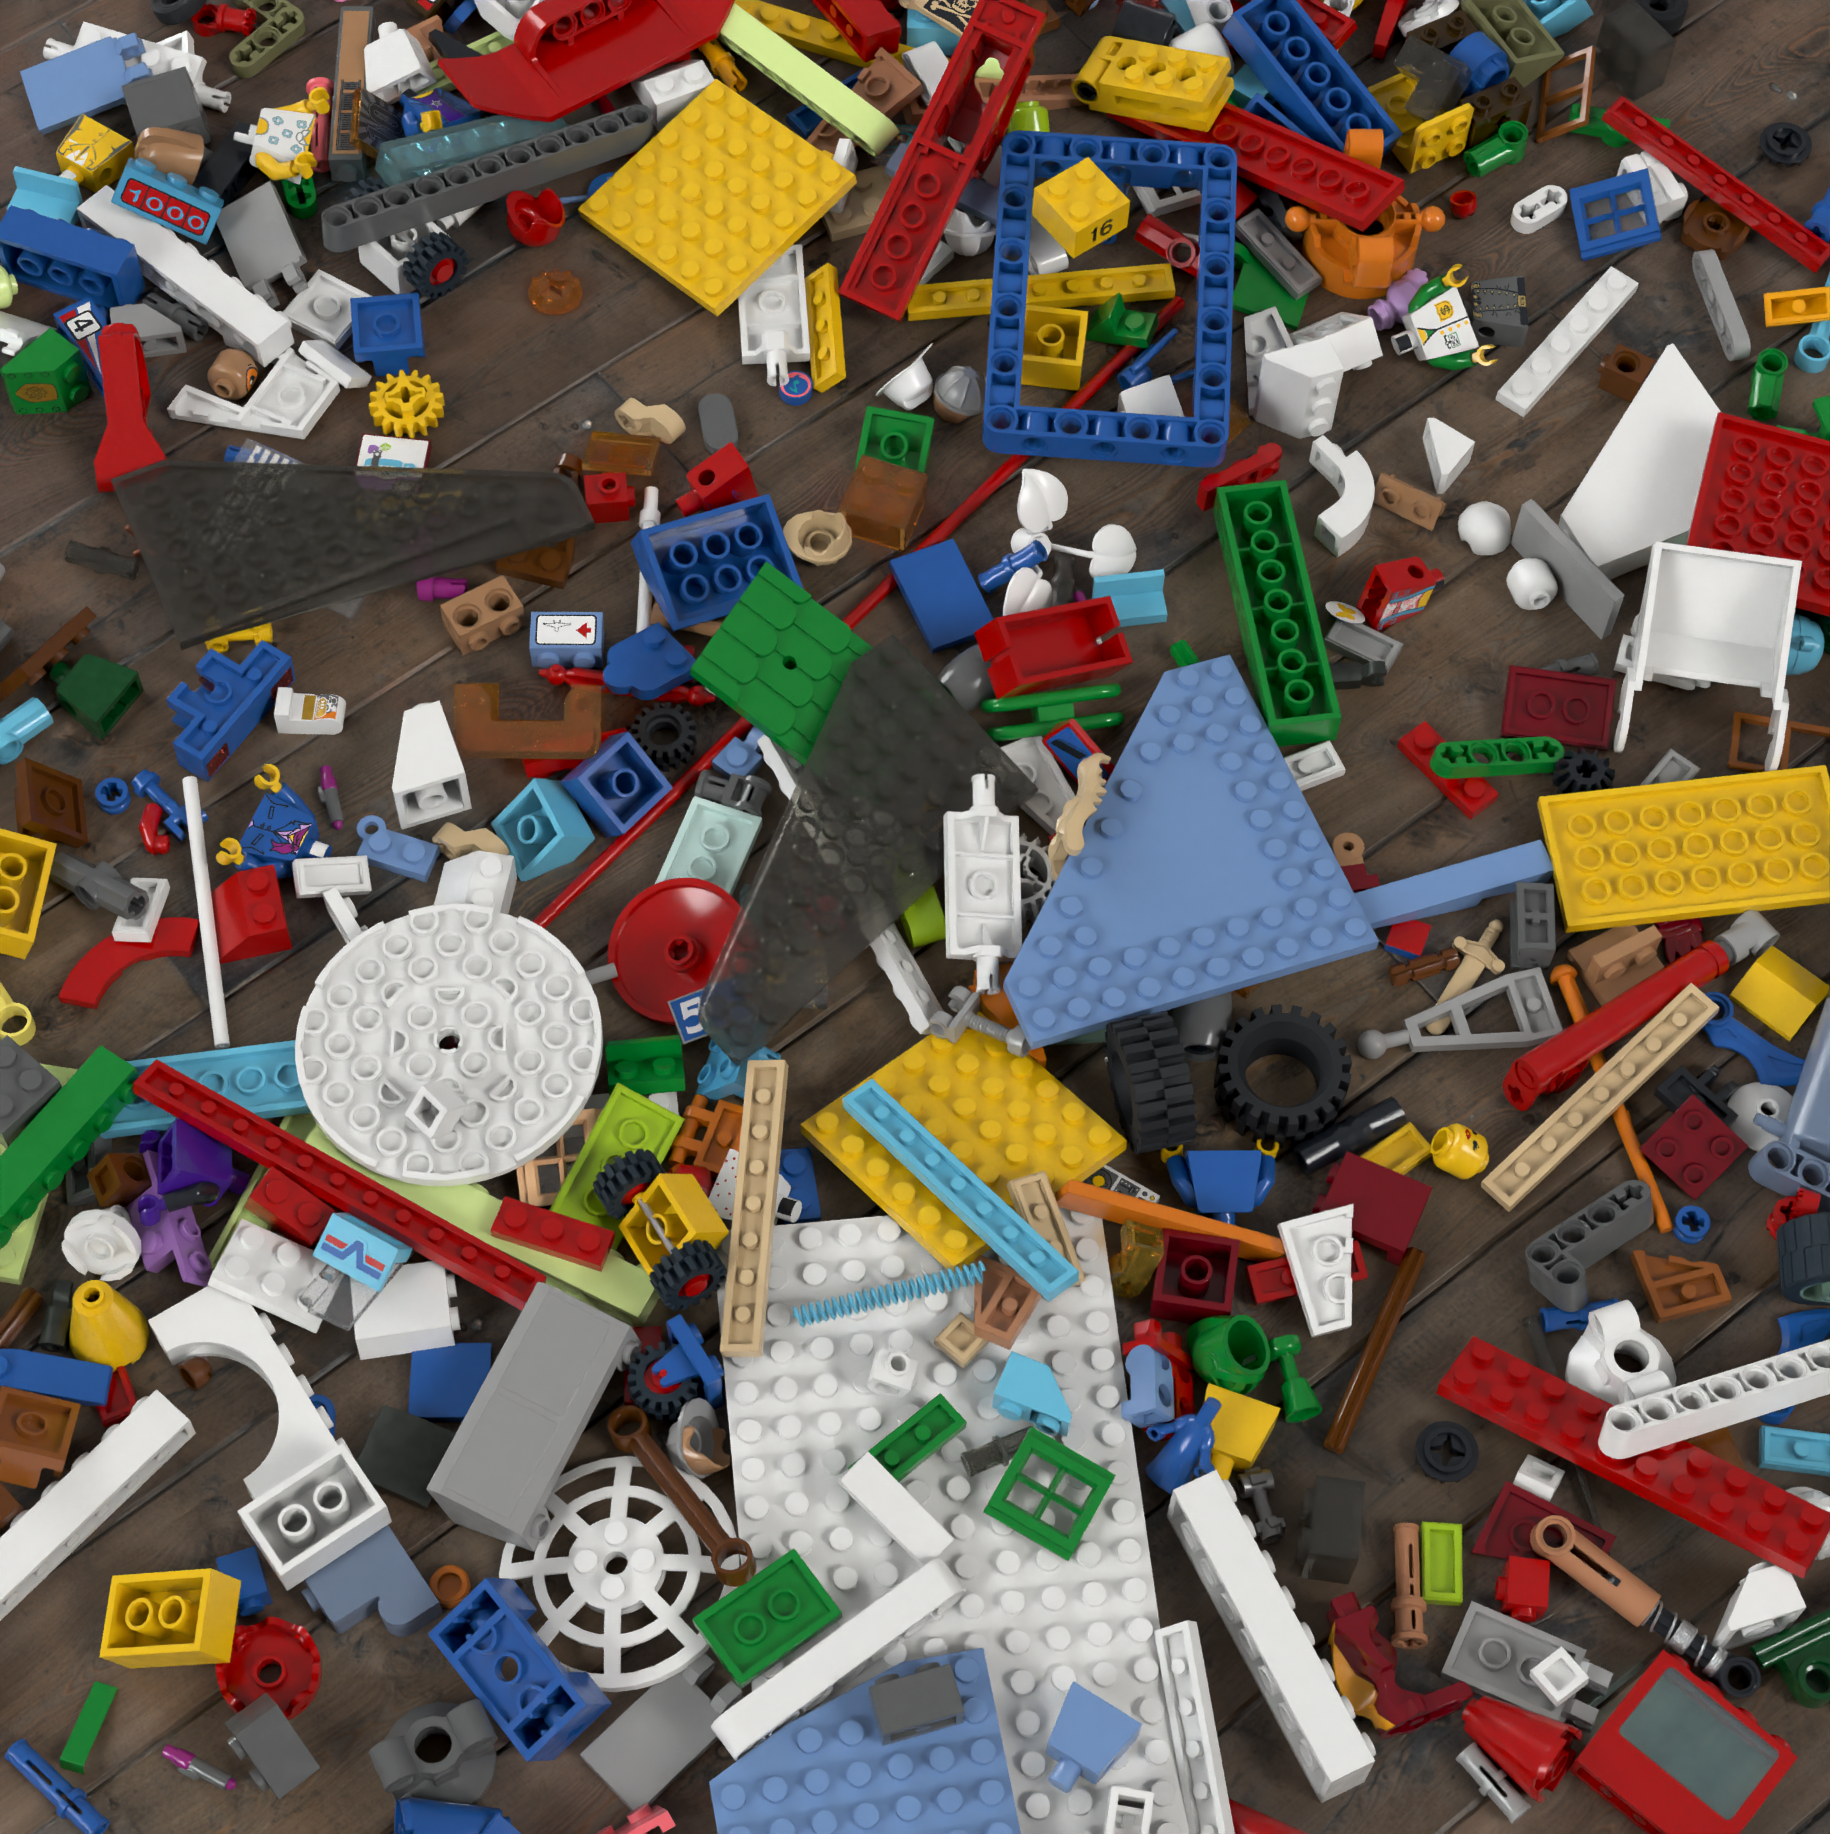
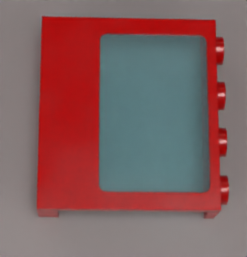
M1662 1650L1568 1770L1646 1834H1740L1798 1757L1791 1752L1790 1745L1783 1738L1775 1734L1770 1735L1757 1725V1719L1749 1711L1741 1707L1736 1708L1727 1701L1719 1687L1710 1681H1702L1690 1671V1666L1684 1659L1676 1654H1668L1665 1650Z

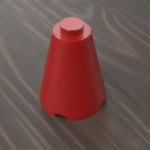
M1486 1695L1482 1696L1479 1700L1473 1698L1467 1704L1461 1717L1465 1721L1464 1731L1538 1803L1546 1800L1541 1794L1543 1790L1547 1788L1553 1792L1570 1768L1577 1754L1575 1750L1570 1748L1573 1739L1575 1738L1580 1742L1582 1739V1731L1572 1725Z

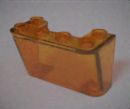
M499 683L454 684V742L459 753L470 758L588 759L594 756L600 748L607 710V686L571 684V691L566 696L564 703V720L499 719Z

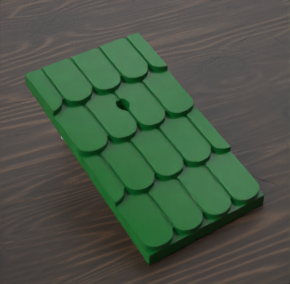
M765 562L690 668V675L703 684L705 690L723 700L862 813H878L943 715L945 707L940 704V701L934 695L904 674L898 665L853 633L847 624L813 600L811 594L768 562Z

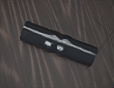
M1388 1097L1357 1114L1349 1115L1343 1121L1334 1123L1326 1130L1293 1146L1294 1159L1301 1171L1306 1175H1310L1334 1161L1344 1158L1346 1151L1354 1153L1358 1149L1366 1148L1373 1141L1406 1125L1405 1113L1394 1097Z

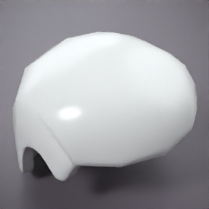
M1488 501L1472 504L1459 516L1458 532L1461 541H1467L1471 546L1472 552L1477 555H1494L1502 552L1511 542L1510 516L1503 507Z

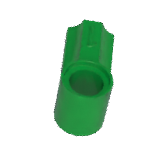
M1518 121L1505 122L1500 126L1496 135L1464 152L1463 160L1467 171L1473 177L1481 178L1504 164L1514 165L1519 163L1525 155L1528 138L1526 126Z
M1776 348L1765 349L1759 354L1750 376L1751 390L1747 413L1755 420L1766 421L1768 419H1776L1778 415L1788 358L1781 350Z

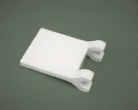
M0 311V341L8 343L6 347L2 348V353L14 357L17 356L28 344L35 341L51 326ZM51 327L53 330H55V331L58 333V329H57V328Z

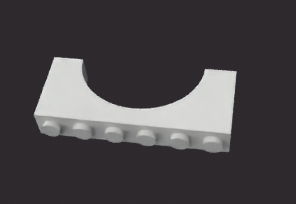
M207 1286L148 1320L156 1339L173 1366L193 1356L229 1358L254 1370L273 1390L277 1398L279 1410V1424L274 1444L262 1464L243 1479L253 1500L341 1443H344L351 1453L342 1437L335 1441L329 1429L334 1425L324 1407L320 1406L316 1409L309 1397L314 1395V1392L305 1376L301 1374L296 1377L290 1366L295 1361L286 1345L282 1343L277 1346L271 1335L276 1331L265 1312L258 1315L251 1304L211 1286Z

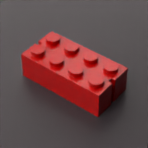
M1110 596L996 617L974 632L984 663L991 662L992 666L987 669L997 700L1110 677L1133 663L1123 632L1115 634L1100 645L1097 644L1096 640L1121 626Z

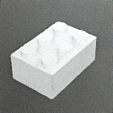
M344 1443L333 1448L237 1511L245 1529L287 1591L392 1522L386 1504Z

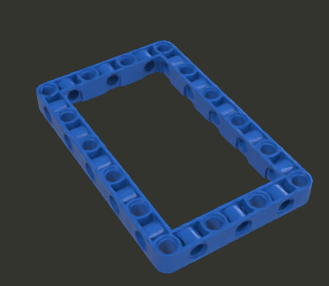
M1023 130L1012 131L1004 137L1001 155L982 431L983 444L988 450L1001 454L1204 468L1215 467L1221 464L1227 448L1230 412L1237 155L1231 147L1213 143ZM1089 157L1112 182L1130 183V186L1170 189V186L1197 188V191H1200V194H1202L1199 212L1198 247H1200L1196 286V301H1198L1194 342L1196 362L1192 397L1194 417L1020 406L1033 184L1037 177L1053 178Z

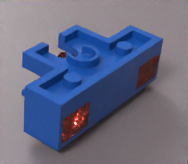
M263 640L260 641L241 665L211 648L195 666L197 674L201 676L199 681L202 684L197 691L193 692L188 688L187 684L181 682L166 699L168 707L177 712L172 718V722L184 729L173 742L178 764L206 782L210 781L275 705L278 687L289 688L296 680L291 656Z

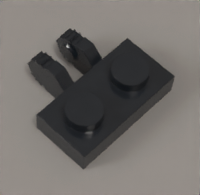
M1715 1064L1699 1079L1681 1065L1656 1088L1653 1094L1672 1112H1675L1693 1094L1728 1127L1738 1117V1114L1725 1104L1739 1088L1738 1084L1732 1080L1726 1083L1716 1095L1707 1088L1717 1080L1721 1072Z

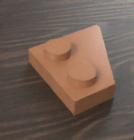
M980 1255L975 1259V1265L978 1270L979 1260L982 1261L986 1271H982V1284L978 1282L975 1275L974 1335L1010 1350L1042 1295L1013 1268Z

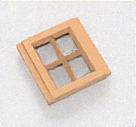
M602 1108L583 1109L571 1127L558 1141L533 1160L516 1168L520 1201L540 1208L551 1207L602 1112Z

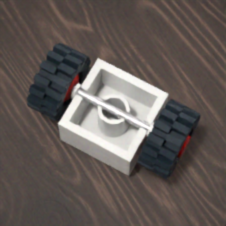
M368 177L367 183L363 180L358 182V189L352 187L349 190L352 193L351 197L345 196L343 201L346 202L390 187L391 185L381 177H376V179ZM433 221L358 247L360 263L395 294H407L417 289L427 298L437 299L438 295L442 298L446 296L447 289L450 292L455 289L453 286L455 282L461 283L463 279L460 275L467 272V268L464 265L469 264L466 251Z

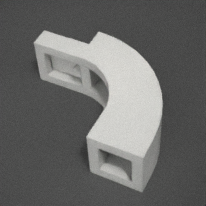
M1322 435L1313 441L1309 462L1336 488L1340 499L1318 515L1314 536L1338 558L1353 547L1364 534L1373 505L1375 486L1371 470L1357 450L1346 457L1337 444H1332Z

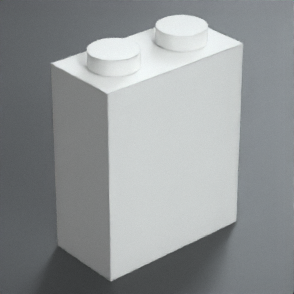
M434 1261L393 1266L381 1292L350 1277L355 1340L360 1360L455 1345L454 1331L461 1330L458 1306L451 1307L450 1297H457L454 1273L447 1274L446 1268Z

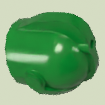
M1246 1314L1236 1316L1214 1315L1204 1318L1189 1327L1187 1343L1190 1355L1192 1356L1193 1367L1203 1381L1242 1395L1250 1393L1259 1385L1270 1363V1347L1262 1328L1253 1318Z

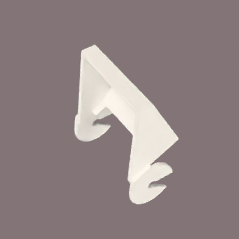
M1658 541L1653 543L1632 650L1633 668L1627 667L1619 697L1617 713L1621 715L1613 741L1614 753L1621 754L1624 750L1634 690L1642 691L1643 680L1652 681L1654 673L1760 688L1761 697L1772 698L1773 703L1768 734L1773 735V739L1765 759V772L1777 770L1783 750L1789 710L1788 691L1784 689L1802 561Z

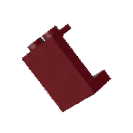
M1346 1151L1341 1164L1334 1161L1326 1179V1183L1331 1184L1327 1196L1322 1193L1319 1194L1311 1214L1353 1204L1352 1237L1388 1251L1385 1261L1400 1266L1433 1187Z

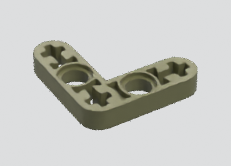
M232 0L234 5L242 10H247V8L255 9L256 20L262 24L230 52L229 59L232 72L240 78L253 77L302 37L306 31L303 12L287 0ZM266 3L275 5V8L270 11L259 9L261 5ZM266 38H272L276 40V42L271 46H262L259 44L262 40Z

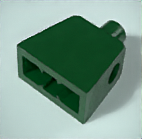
M91 654L83 655L74 667L59 661L50 672V680L59 684L56 693L61 707L102 741L144 691L137 671Z

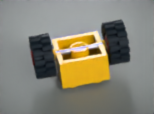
M637 1149L635 1154L632 1150L625 1152V1157L622 1159L620 1156L614 1158V1164L610 1165L607 1163L603 1167L605 1172H598L596 1175L597 1180L593 1182V1190L609 1216H614L615 1219H621L624 1216L618 1227L650 1277V1282L665 1307L671 1308L672 1311H677L679 1308L685 1310L688 1309L691 1303L693 1306L700 1304L699 1300L703 1297L707 1300L711 1297L710 1292L717 1291L721 1287L719 1283L724 1282L726 1279L727 1269L715 1250L730 1233L693 1174H666L654 1153L648 1149L645 1152L643 1149Z

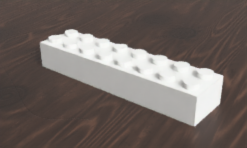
M1214 1470L1173 1490L1167 1518L1320 1803H1323L1364 1783L1375 1762L1373 1756L1376 1755V1751L1369 1736L1365 1732L1360 1734L1353 1719L1356 1716L1349 1699L1345 1695L1340 1697L1333 1684L1335 1675L1330 1664L1325 1658L1320 1660L1313 1648L1315 1639L1312 1631L1305 1622L1300 1623L1293 1611L1295 1602L1286 1586L1280 1587L1273 1574L1276 1572L1271 1556L1266 1550L1260 1551L1254 1540L1256 1531L1250 1518L1246 1514L1241 1516L1234 1503L1237 1501V1497L1232 1485L1227 1479L1222 1481L1217 1470Z

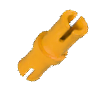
M717 38L712 40L711 43L708 42L698 47L709 61L710 70L714 75H719L726 86L736 93L734 85L739 92L745 89L748 83L747 79L736 67L735 58L730 52H726Z

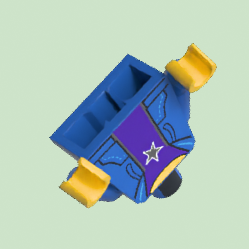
M435 88L422 94H418L412 89H407L402 93L399 100L400 105L404 108L401 124L406 138L411 141L414 140L430 156L477 139L480 116L485 111L473 108L468 101L462 100L442 88Z

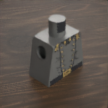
M1524 276L1478 280L1470 283L1466 301L1462 300L1477 341L1523 348L1528 331Z

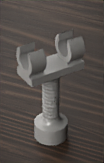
M955 986L948 995V997L952 998L948 1006L958 1013L955 1018L944 1011H937L929 1020V1022L934 1023L929 1029L933 1035L941 1039L948 1038L949 1042L954 1044L966 1028L969 1027L1008 1044V1052L1024 1058L1031 1049L1020 1024L1014 1029H1010L977 1015L980 1011V994L976 992L971 993L962 986Z

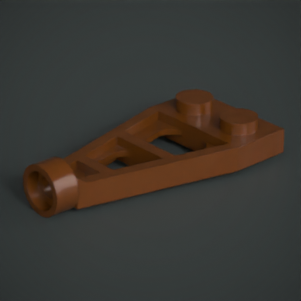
M567 453L558 456L552 474L524 511L526 513L525 517L521 516L520 519L522 521L519 524H515L506 536L495 565L496 574L564 590L575 554L579 479L584 469V462L579 457ZM551 496L567 500L564 516L542 512ZM539 524L559 530V543L554 549L528 543L527 538Z

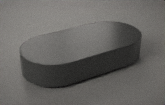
M718 393L706 395L700 400L698 405V415L705 448L709 453L714 454L732 442L737 449L739 442L738 430L730 399Z

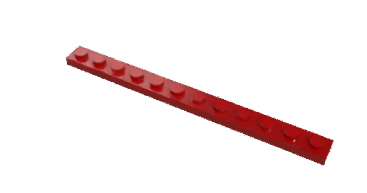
M157 1059L133 1083L134 1094L264 1167L270 1169L273 1166L307 1191L412 1247V1250L521 1311L537 1282L546 1283L545 1275Z

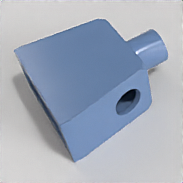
M1073 1681L1047 1744L1046 1754L1058 1762L1048 1777V1781L1065 1793L1071 1791L1079 1776L1092 1784H1097L1136 1741L1142 1723Z

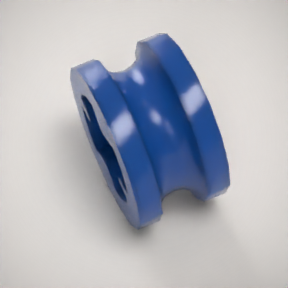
M115 777L102 780L96 787L95 796L103 812L116 815L124 812L129 807L131 795L123 780ZM118 791L120 797L115 796L116 800L108 801L106 795L112 796L110 792Z
M1685 1206L1679 1210L1673 1221V1233L1679 1241L1685 1244H1697L1704 1239L1710 1228L1709 1215L1698 1206ZM1687 1218L1692 1219L1694 1225H1699L1695 1232L1690 1231L1689 1225H1683Z

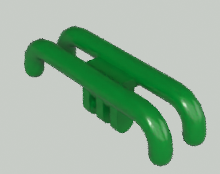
M1117 683L1016 695L999 700L997 698L985 699L980 704V708L984 713L1032 708L1031 712L1034 722L987 728L984 732V738L989 742L1045 736L1057 723L1071 718L1075 719L1083 730L1122 725L1125 717L1120 711L1075 717L1073 707L1075 702L1117 697L1121 693V687Z

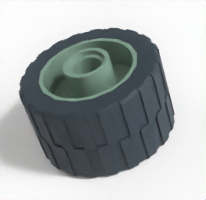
M1830 1212L1809 1214L1791 1219L1787 1223L1782 1224L1776 1231L1781 1294L1789 1301L1798 1304L1830 1306Z

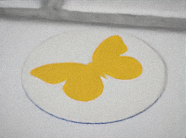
M1330 601L1325 605L1331 615L1342 621L1353 624H1360L1365 621V616L1351 605L1337 601Z

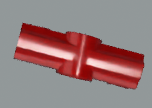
M1148 214L1137 229L1134 239L1167 259L1173 266L1182 268L1197 278L1200 251L1198 241L1185 236L1155 216ZM1182 243L1188 244L1191 248V257L1186 262L1181 261L1177 256V249Z

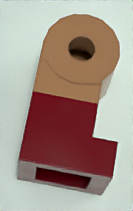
M1348 832L1335 837L1332 844V852L1353 892L1357 893L1380 886L1377 874L1367 875L1363 861L1364 843L1358 835Z

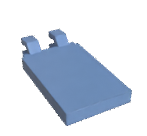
M134 32L119 37L118 40L116 37L112 38L109 36L20 71L38 130L43 135L76 123L82 114L91 117L126 103L122 85L154 76L152 69L147 68L145 62L128 67V69L126 68L124 61L146 53L143 41L140 38L138 39L137 34Z

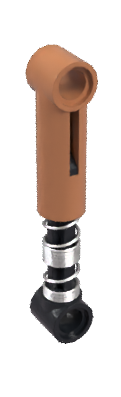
M1551 1515L1545 1517L1533 1527L1530 1533V1544L1538 1556L1550 1560L1634 1626L1648 1625L1650 1632L1655 1631L1665 1638L1664 1643L1669 1645L1679 1655L1685 1654L1694 1661V1666L1700 1665L1703 1668L1702 1673H1705L1709 1677V1681L1721 1689L1725 1699L1736 1701L1751 1696L1758 1690L1761 1683V1674L1758 1666L1752 1660L1736 1656L1731 1651L1726 1652L1721 1646L1715 1647L1709 1643L1707 1635L1700 1636L1697 1633L1698 1628H1695L1687 1620L1685 1621V1618L1679 1620L1677 1612L1670 1613L1663 1607V1602L1659 1600L1661 1598L1659 1593L1576 1531L1568 1519L1558 1515ZM1553 1527L1561 1533L1562 1544L1559 1548H1552L1545 1543L1543 1539L1545 1528ZM1732 1667L1738 1668L1744 1673L1745 1685L1741 1690L1733 1688L1728 1682V1672Z

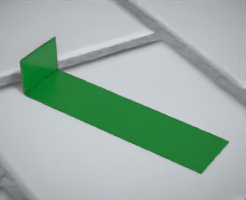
M97 1681L94 1682L60 1757L61 1768L84 1775L83 1765L118 1690L117 1687Z

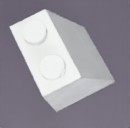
M440 700L433 703H421L412 709L404 711L392 783L393 796L402 830L472 809L465 770Z

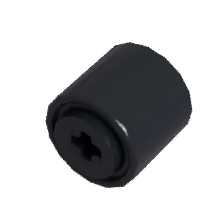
M1125 0L1118 14L1112 36L1169 47L1170 41L1176 38L1177 17L1174 13L1133 0Z

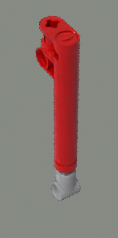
M1747 910L1735 920L1730 929L1715 937L1713 941L1707 940L1695 949L1687 952L1516 1059L1503 1080L1502 1086L1507 1100L1514 1108L1526 1111L1533 1105L1537 1096L1541 1094L1548 1095L1552 1091H1555L1557 1094L1565 1091L1579 1079L1592 1056L1653 1019L1690 983L1698 989L1702 988L1727 972L1729 966L1735 965L1752 953L1755 957L1763 954L1776 943L1780 934L1759 911Z

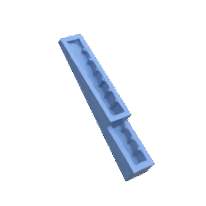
M1540 839L1354 894L1374 929L1476 907L1483 898L1515 892L1516 882L1547 884L1554 870L1552 861Z

